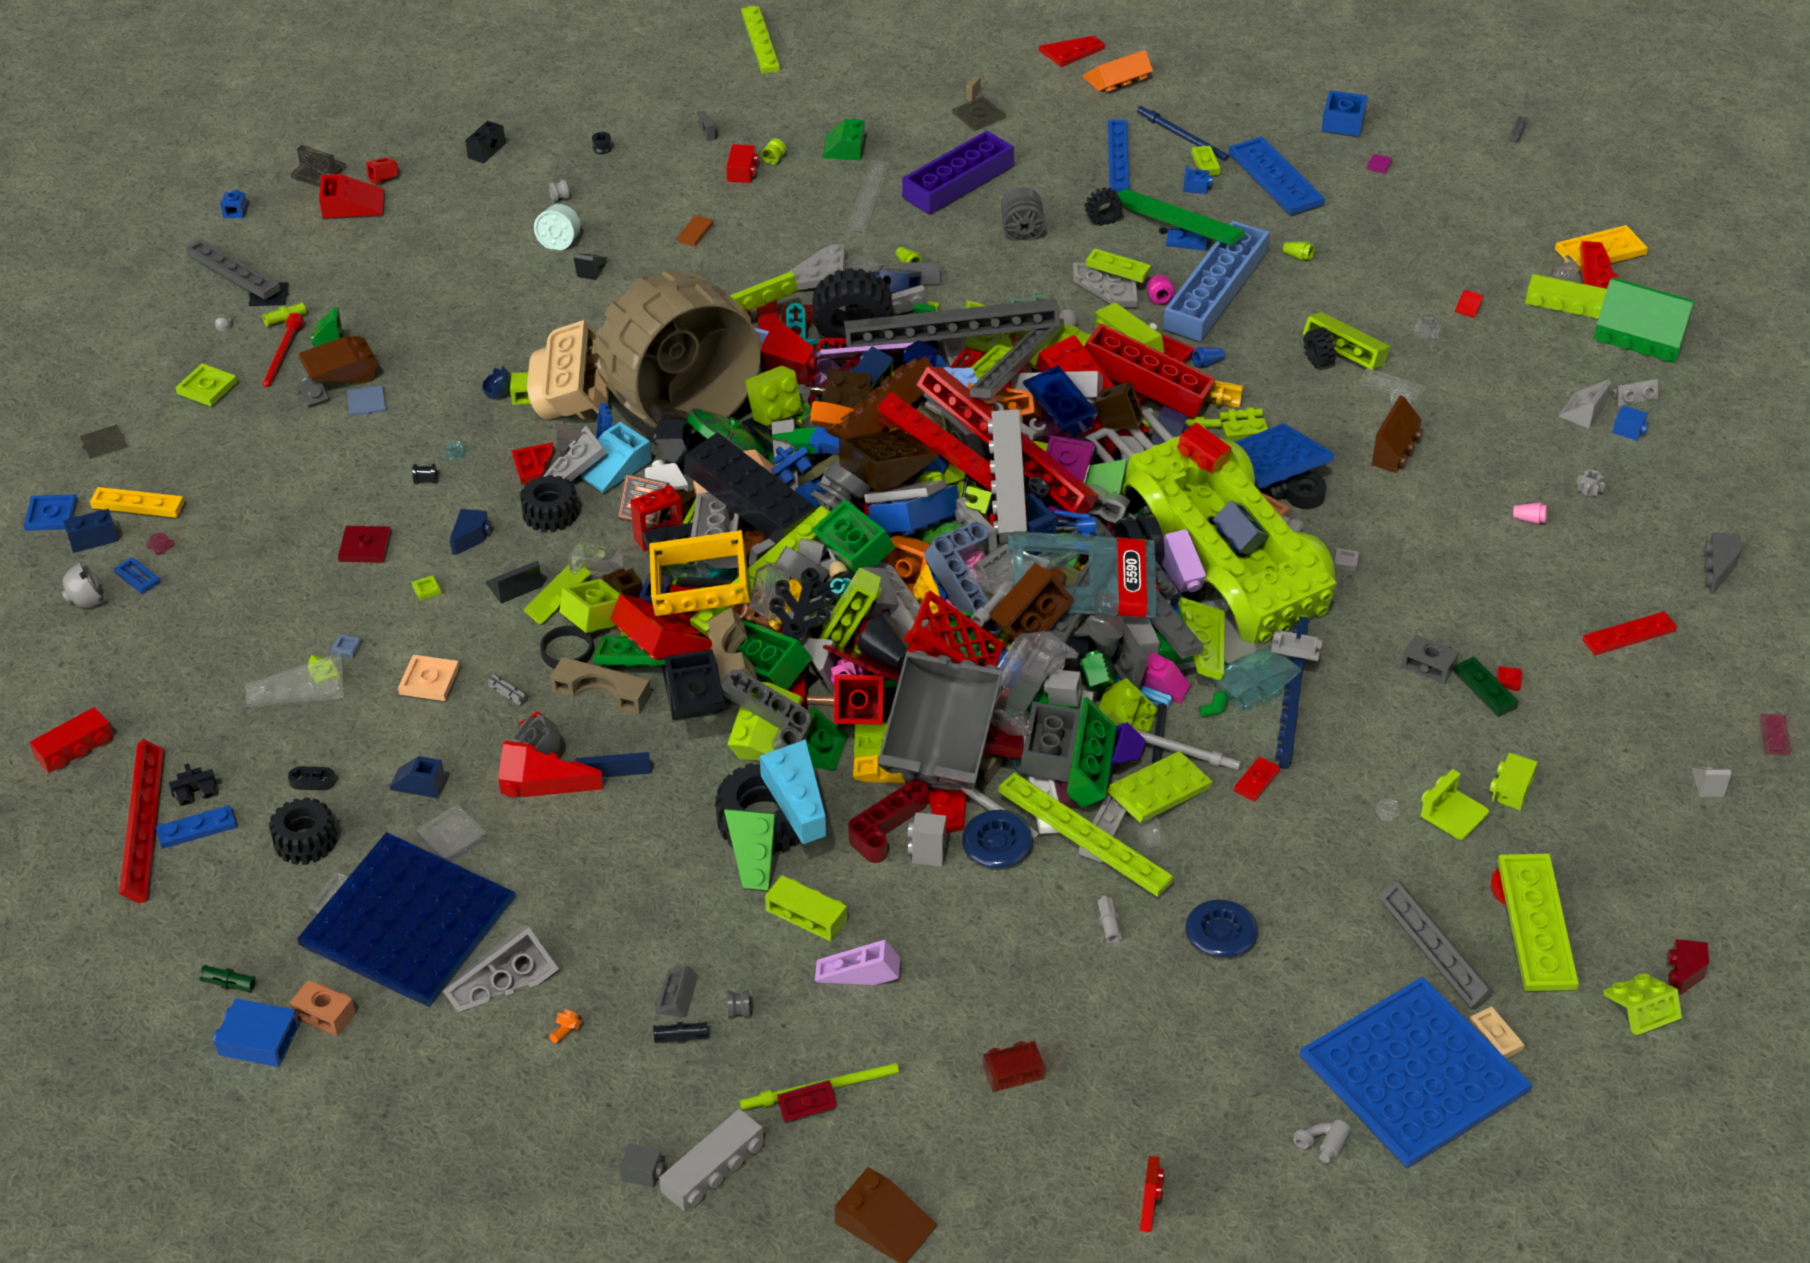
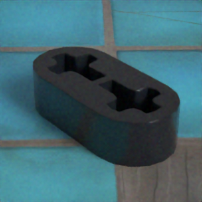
M299 766L291 769L288 773L290 786L297 790L324 791L331 789L336 783L334 771L327 767Z

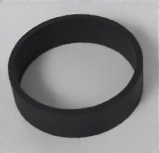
M566 625L556 627L547 632L541 640L542 659L553 669L556 668L560 660L548 656L544 650L552 640L558 637L577 636L589 644L587 651L583 655L572 660L587 663L593 655V644L590 634L577 626Z

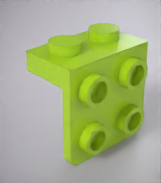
M1452 769L1446 776L1442 775L1438 779L1434 788L1426 790L1423 794L1420 817L1455 838L1464 840L1488 816L1489 809L1458 791L1461 773Z

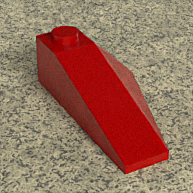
M505 740L503 742L498 776L501 794H505L508 797H532L602 790L604 787L602 770L577 761L568 763L558 759V754L550 752L549 755L535 751L536 746Z

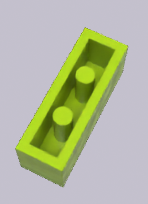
M783 875L765 895L766 911L830 942L847 922V906L841 901L829 898L818 890L810 889L800 884L797 880L789 879Z

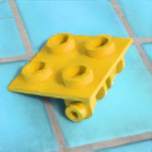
M928 564L924 566L913 587L914 597L919 601L920 605L926 592L930 590L941 597ZM930 601V608L932 613L935 614L938 611L937 605Z

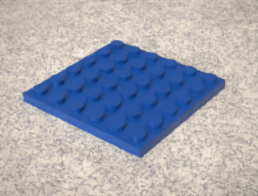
M1424 977L1412 982L1301 1048L1299 1055L1406 1168L1414 1165L1530 1092L1532 1084Z

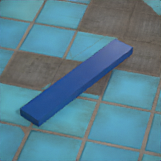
M1108 120L1109 188H1112L1117 193L1123 189L1129 190L1127 120Z

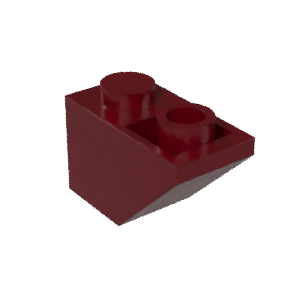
M1675 939L1673 949H1668L1667 965H1672V970L1669 971L1668 983L1670 986L1678 989L1679 996L1705 978L1709 965L1708 942Z

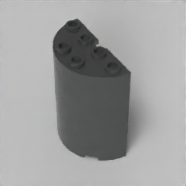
M915 650L914 653L906 651L878 765L889 773H902V779L922 780L928 787L959 790L961 786L967 790L972 789L976 783L1003 671L993 665L981 667L968 660H962L961 664H955L947 656L938 655V657H932L923 651Z

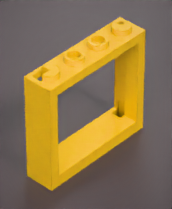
M742 530L649 544L651 598L655 616L750 603L746 551ZM732 540H738V543L732 544ZM655 551H662V554H656ZM738 555L740 583L662 594L660 566Z

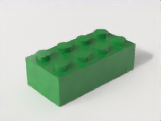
M743 620L747 638L739 645L736 653L742 652L753 664L758 681L772 683L788 690L811 661V655L798 640Z

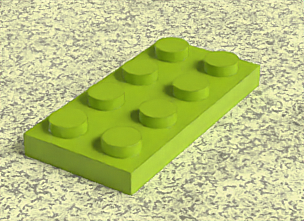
M1178 751L1110 784L1107 792L1137 821L1143 823L1206 791L1211 787L1213 781L1182 752Z

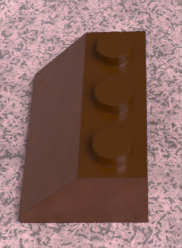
M1400 395L1378 430L1372 466L1396 474L1400 467H1405L1408 454L1412 455L1415 449V441L1419 442L1423 434V429H1420L1422 419L1404 396Z
M1034 563L990 613V619L999 630L1028 654L1075 600L1052 572Z

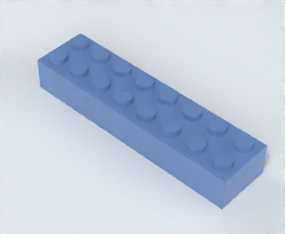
M1232 220L1229 225L1243 229L1245 236L1232 246L1216 241L1165 308L1163 329L1201 342L1268 252L1270 232Z

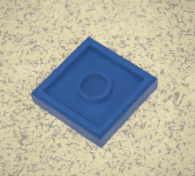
M76 494L31 496L24 523L25 531L66 529L63 520L73 518L77 503Z

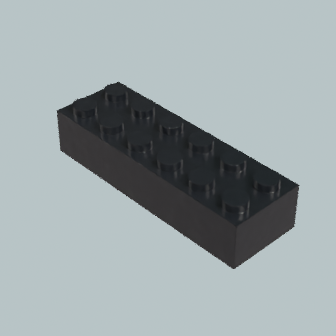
M718 432L685 454L684 473L775 544L780 542L816 510L813 504Z

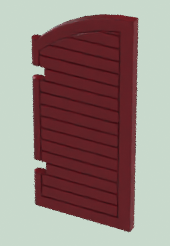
M823 646V649L872 673L899 681L900 672L869 659L861 653L840 646Z

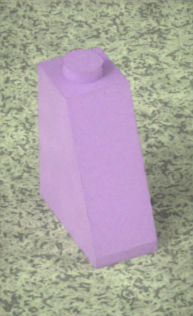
M1187 529L1165 534L1163 539L1164 557L1160 563L1181 593L1199 590L1203 587L1206 574Z

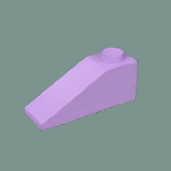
M882 940L821 958L816 963L815 982L877 985L899 978L900 956L886 940Z

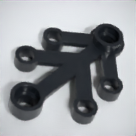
M807 568L801 573L800 583L802 590L798 602L789 591L790 585L786 580H779L775 584V593L781 596L783 600L781 598H773L770 601V611L776 614L784 625L782 629L783 635L796 639L799 642L806 636V631L819 625H827L830 622L831 613L827 609L822 608L832 607L836 600L835 593L825 591L820 599L808 604L811 590L819 585L820 575L814 568ZM784 601L794 613L793 620L784 610ZM817 611L816 617L802 622L804 616Z

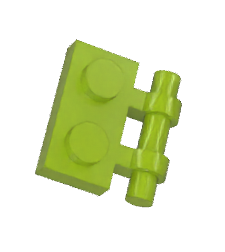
M1247 407L1245 410L1238 411L1227 409L1226 412H1219L1218 414L1221 421L1228 420L1222 422L1221 428L1225 439L1230 441L1240 440L1268 429L1264 418H1256L1263 416L1262 408L1254 409L1253 407Z

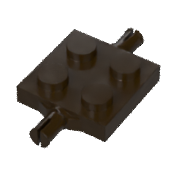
M828 369L827 380L824 386L811 384L810 394L822 395L823 402L855 409L854 406L857 403L868 398L867 394L871 392L872 375Z

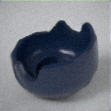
M504 366L501 367L502 370L494 368L493 374L483 381L482 390L486 396L500 398L507 395L510 391L511 374Z

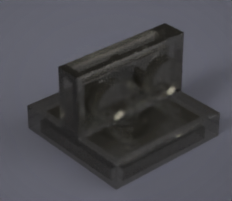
M301 145L297 149L300 166L291 173V177L294 180L320 188L321 175L341 174L346 169V163L334 160V155Z

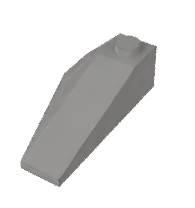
M522 925L442 991L457 1012H461L489 1002L490 997L505 993V996L513 994L514 989L528 985L529 988L539 985L559 970V968L531 929L526 925Z

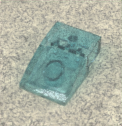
M1271 648L1250 653L1226 665L1221 680L1211 679L1219 691L1225 692L1231 701L1245 710L1259 697L1267 701L1297 676L1301 669L1282 654L1272 653Z

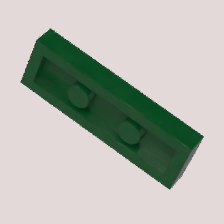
M1475 657L1455 665L1454 672L1497 716L1518 707L1519 701Z

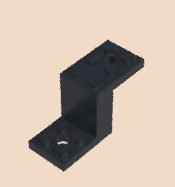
M713 649L664 657L665 665H661L672 720L720 713V708H725Z

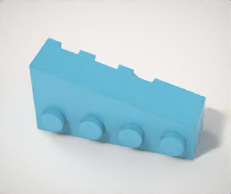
M806 739L761 755V777L802 844L825 837V813Z

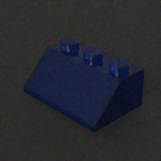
M1059 365L1023 381L1024 386L1062 432L1075 437L1092 429L1098 414L1097 410Z

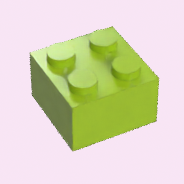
M779 366L745 380L755 421L767 426L772 424V422L780 421L803 411L794 370Z
M602 579L562 587L559 612L586 633H593L604 628H613L617 625L610 618L620 593Z

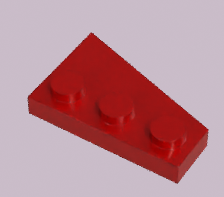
M1095 36L1039 46V51L1061 68L1105 49V43Z
M1582 241L1580 244L1582 283L1607 289L1611 277L1619 278L1611 268V260L1603 243Z
M928 787V804L932 814L946 816V834L964 830L966 793L960 789L945 790Z

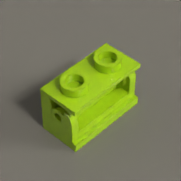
M1509 753L1506 761H1500L1497 770L1499 777H1494L1489 790L1493 792L1492 801L1494 802L1495 798L1498 797L1497 801L1499 803L1521 810L1534 779L1538 762Z

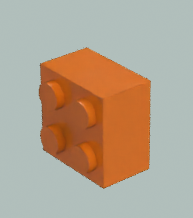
M899 534L890 538L896 548L884 558L883 562L891 565L913 594V587L924 566L928 564L924 553L930 544Z

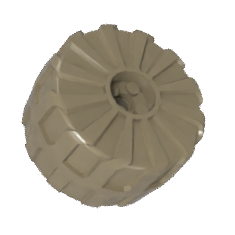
M663 269V273L650 278L642 276L630 283L631 289L622 297H615L605 311L607 319L604 326H601L596 333L595 351L599 354L597 369L606 386L624 407L651 427H657L659 420H685L692 426L688 422L687 416L693 408L711 411L727 418L732 413H735L748 396L745 380L758 375L760 370L761 339L759 333L751 324V318L748 313L723 289L697 273L694 276L683 274L677 269Z

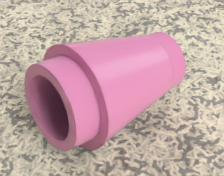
M1541 502L1514 505L1513 518L1539 525L1540 522L1546 523L1547 505H1542Z

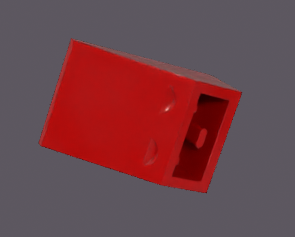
M342 174L321 175L319 202L322 218L383 215L384 189Z

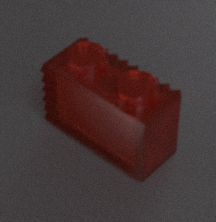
M1019 1041L1012 1047L1004 1049L992 1048L983 1054V1069L992 1092L1044 1080L1045 1065L1035 1041Z

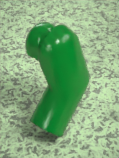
M1223 691L1215 692L1211 704L1199 706L1198 710L1201 717L1222 714L1228 703L1227 694Z

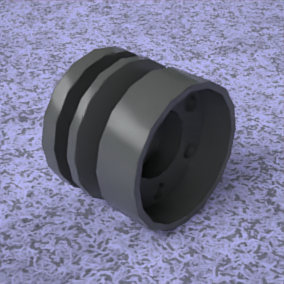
M1017 188L1008 192L1001 201L1004 230L1006 235L1012 240H1035L1045 230L1046 221L1043 203L1040 195L1035 190Z
M832 462L824 473V476L831 483L828 486L818 482L817 486L824 493L821 494L813 490L811 496L820 506H823L830 512L843 500H847L858 509L851 500L854 497L864 501V495L870 492L871 487L851 472Z

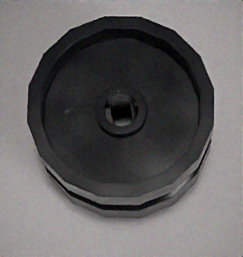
M1145 513L1136 516L1135 519L1127 517L1116 522L1115 539L1116 537L1145 539L1146 563L1153 559L1157 562L1163 560V535L1161 527L1153 514Z

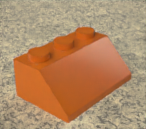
M1146 50L1099 65L1082 76L1098 91L1105 90L1109 92L1117 89L1116 85L1121 84L1124 87L1131 84L1133 79H1137L1138 82L1148 78L1147 74L1151 73L1153 69Z

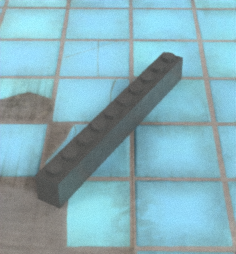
M1055 298L844 321L847 348L913 343L1060 326L1059 306Z

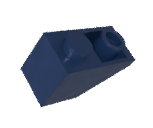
M421 756L414 758L398 768L390 785V790L437 798L445 782L442 760Z

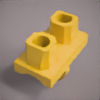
M1215 380L1206 402L1216 403L1219 406L1227 405L1239 408L1243 385Z

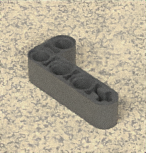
M741 670L730 671L720 682L722 693L726 698L778 728L772 741L774 751L789 746V744L784 742L783 737L789 740L790 745L802 740L811 721V715L804 707ZM751 693L757 695L758 700L754 699ZM772 705L778 708L779 713L772 708ZM793 717L798 719L800 725L794 722Z

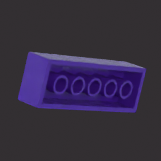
M986 130L903 177L902 198L930 215L1013 167L1014 146Z

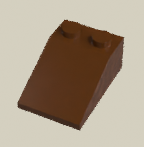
M360 336L342 337L300 352L298 356L311 381L371 382L378 363L365 338Z
M870 1167L866 1168L835 1205V1224L898 1263H907L937 1227V1224L891 1180Z

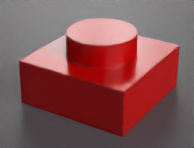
M1498 666L1497 680L1507 690L1520 691L1522 669Z

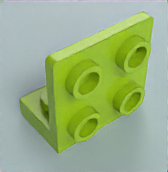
M1638 974L1631 980L1614 983L1612 987L1603 990L1605 997L1627 1008L1630 1030L1635 1035H1640L1682 1019L1678 989L1649 974Z

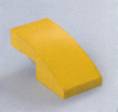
M878 755L854 758V780L862 782H906V780L902 779V773H889L878 765Z

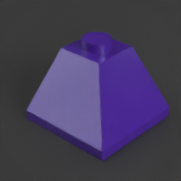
M1128 722L1117 725L1111 766L1140 759L1145 739Z

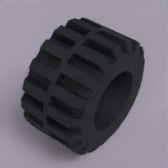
M553 475L539 476L538 479L534 478L530 480V483H526L524 489L520 492L524 522H526L527 526H532L533 530L541 529V532H546L547 530L556 532L555 529L559 528L561 531L565 529V525L569 527L572 525V521L577 519L579 514L575 485L570 483V480L567 478L562 479V476L554 477Z
M297 798L293 799V802L290 803L287 801L283 804L282 808L278 807L275 810L276 814H272L269 829L274 849L277 855L282 857L283 861L288 862L291 859L292 864L297 865L299 861H302V865H307L310 860H313V863L318 862V857L320 856L325 858L328 856L327 850L332 852L334 849V844L337 842L336 828L332 811L324 802L320 803L315 798L313 800H310V798L299 800Z

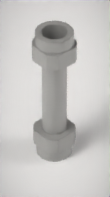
M1003 582L994 591L995 595L988 603L973 613L971 620L979 626H983L990 619V613L1013 587L1009 583Z

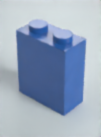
M235 998L231 1008H228L225 1012L221 1028L217 1029L214 1034L213 1043L216 1045L218 1055L279 1067L299 1027L296 1010Z

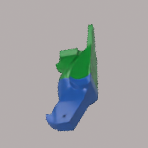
M823 427L793 429L792 432L778 433L772 436L773 440L788 441L789 444L795 447L794 450L796 452L805 447L808 454L829 453L839 455L840 438L829 435L828 430Z

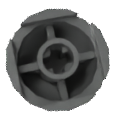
M536 714L537 717L535 718L531 716L527 718L519 727L515 739L519 743L536 746L535 751L549 755L550 752L557 754L560 748V732L556 724L540 714Z

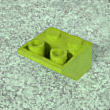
M1127 678L1106 687L1098 707L1113 723L1123 724L1128 722L1134 729L1146 733L1150 732L1157 713V708Z

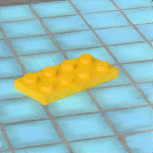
M1627 225L1557 242L1555 250L1575 272L1582 271L1580 244L1582 241L1602 242L1611 263L1646 255L1648 247Z

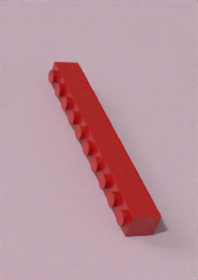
M927 366L917 386L989 444V440H993V434L988 432V420H992V411L995 410L983 400H979L977 397H970V390L944 368ZM1021 432L1023 473L1029 478L1040 477L1044 479L1050 488L1048 494L1068 511L1088 514L1099 495Z

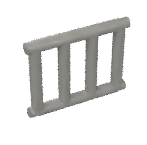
M1150 407L1142 410L1143 419L1150 424L1165 442L1173 438L1153 416V410ZM1104 427L1085 436V438L1095 443L1097 455L1105 463L1115 461L1097 441L1106 436L1109 437L1128 460L1135 454L1116 433L1121 429ZM1139 428L1128 429L1146 450L1154 446Z

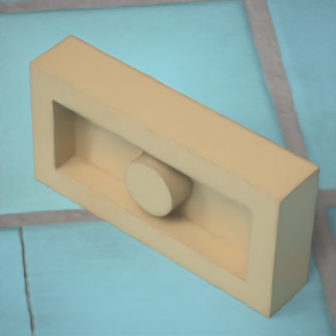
M1493 1007L1470 1017L1469 1022L1506 1059L1523 1051V1042Z

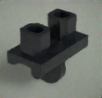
M189 763L184 764L185 772L176 774L178 780L168 782L172 797L176 798L180 806L192 803L193 800L190 792L200 790L203 799L216 796V780L213 769L202 772L201 767L191 770Z

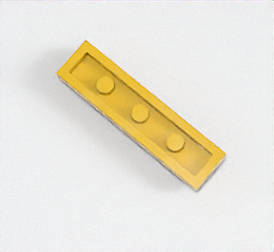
M97 487L90 500V505L93 509L105 510L109 508L111 511L177 518L184 505L183 496Z

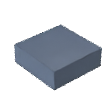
M339 634L331 649V655L354 659L362 644V638Z

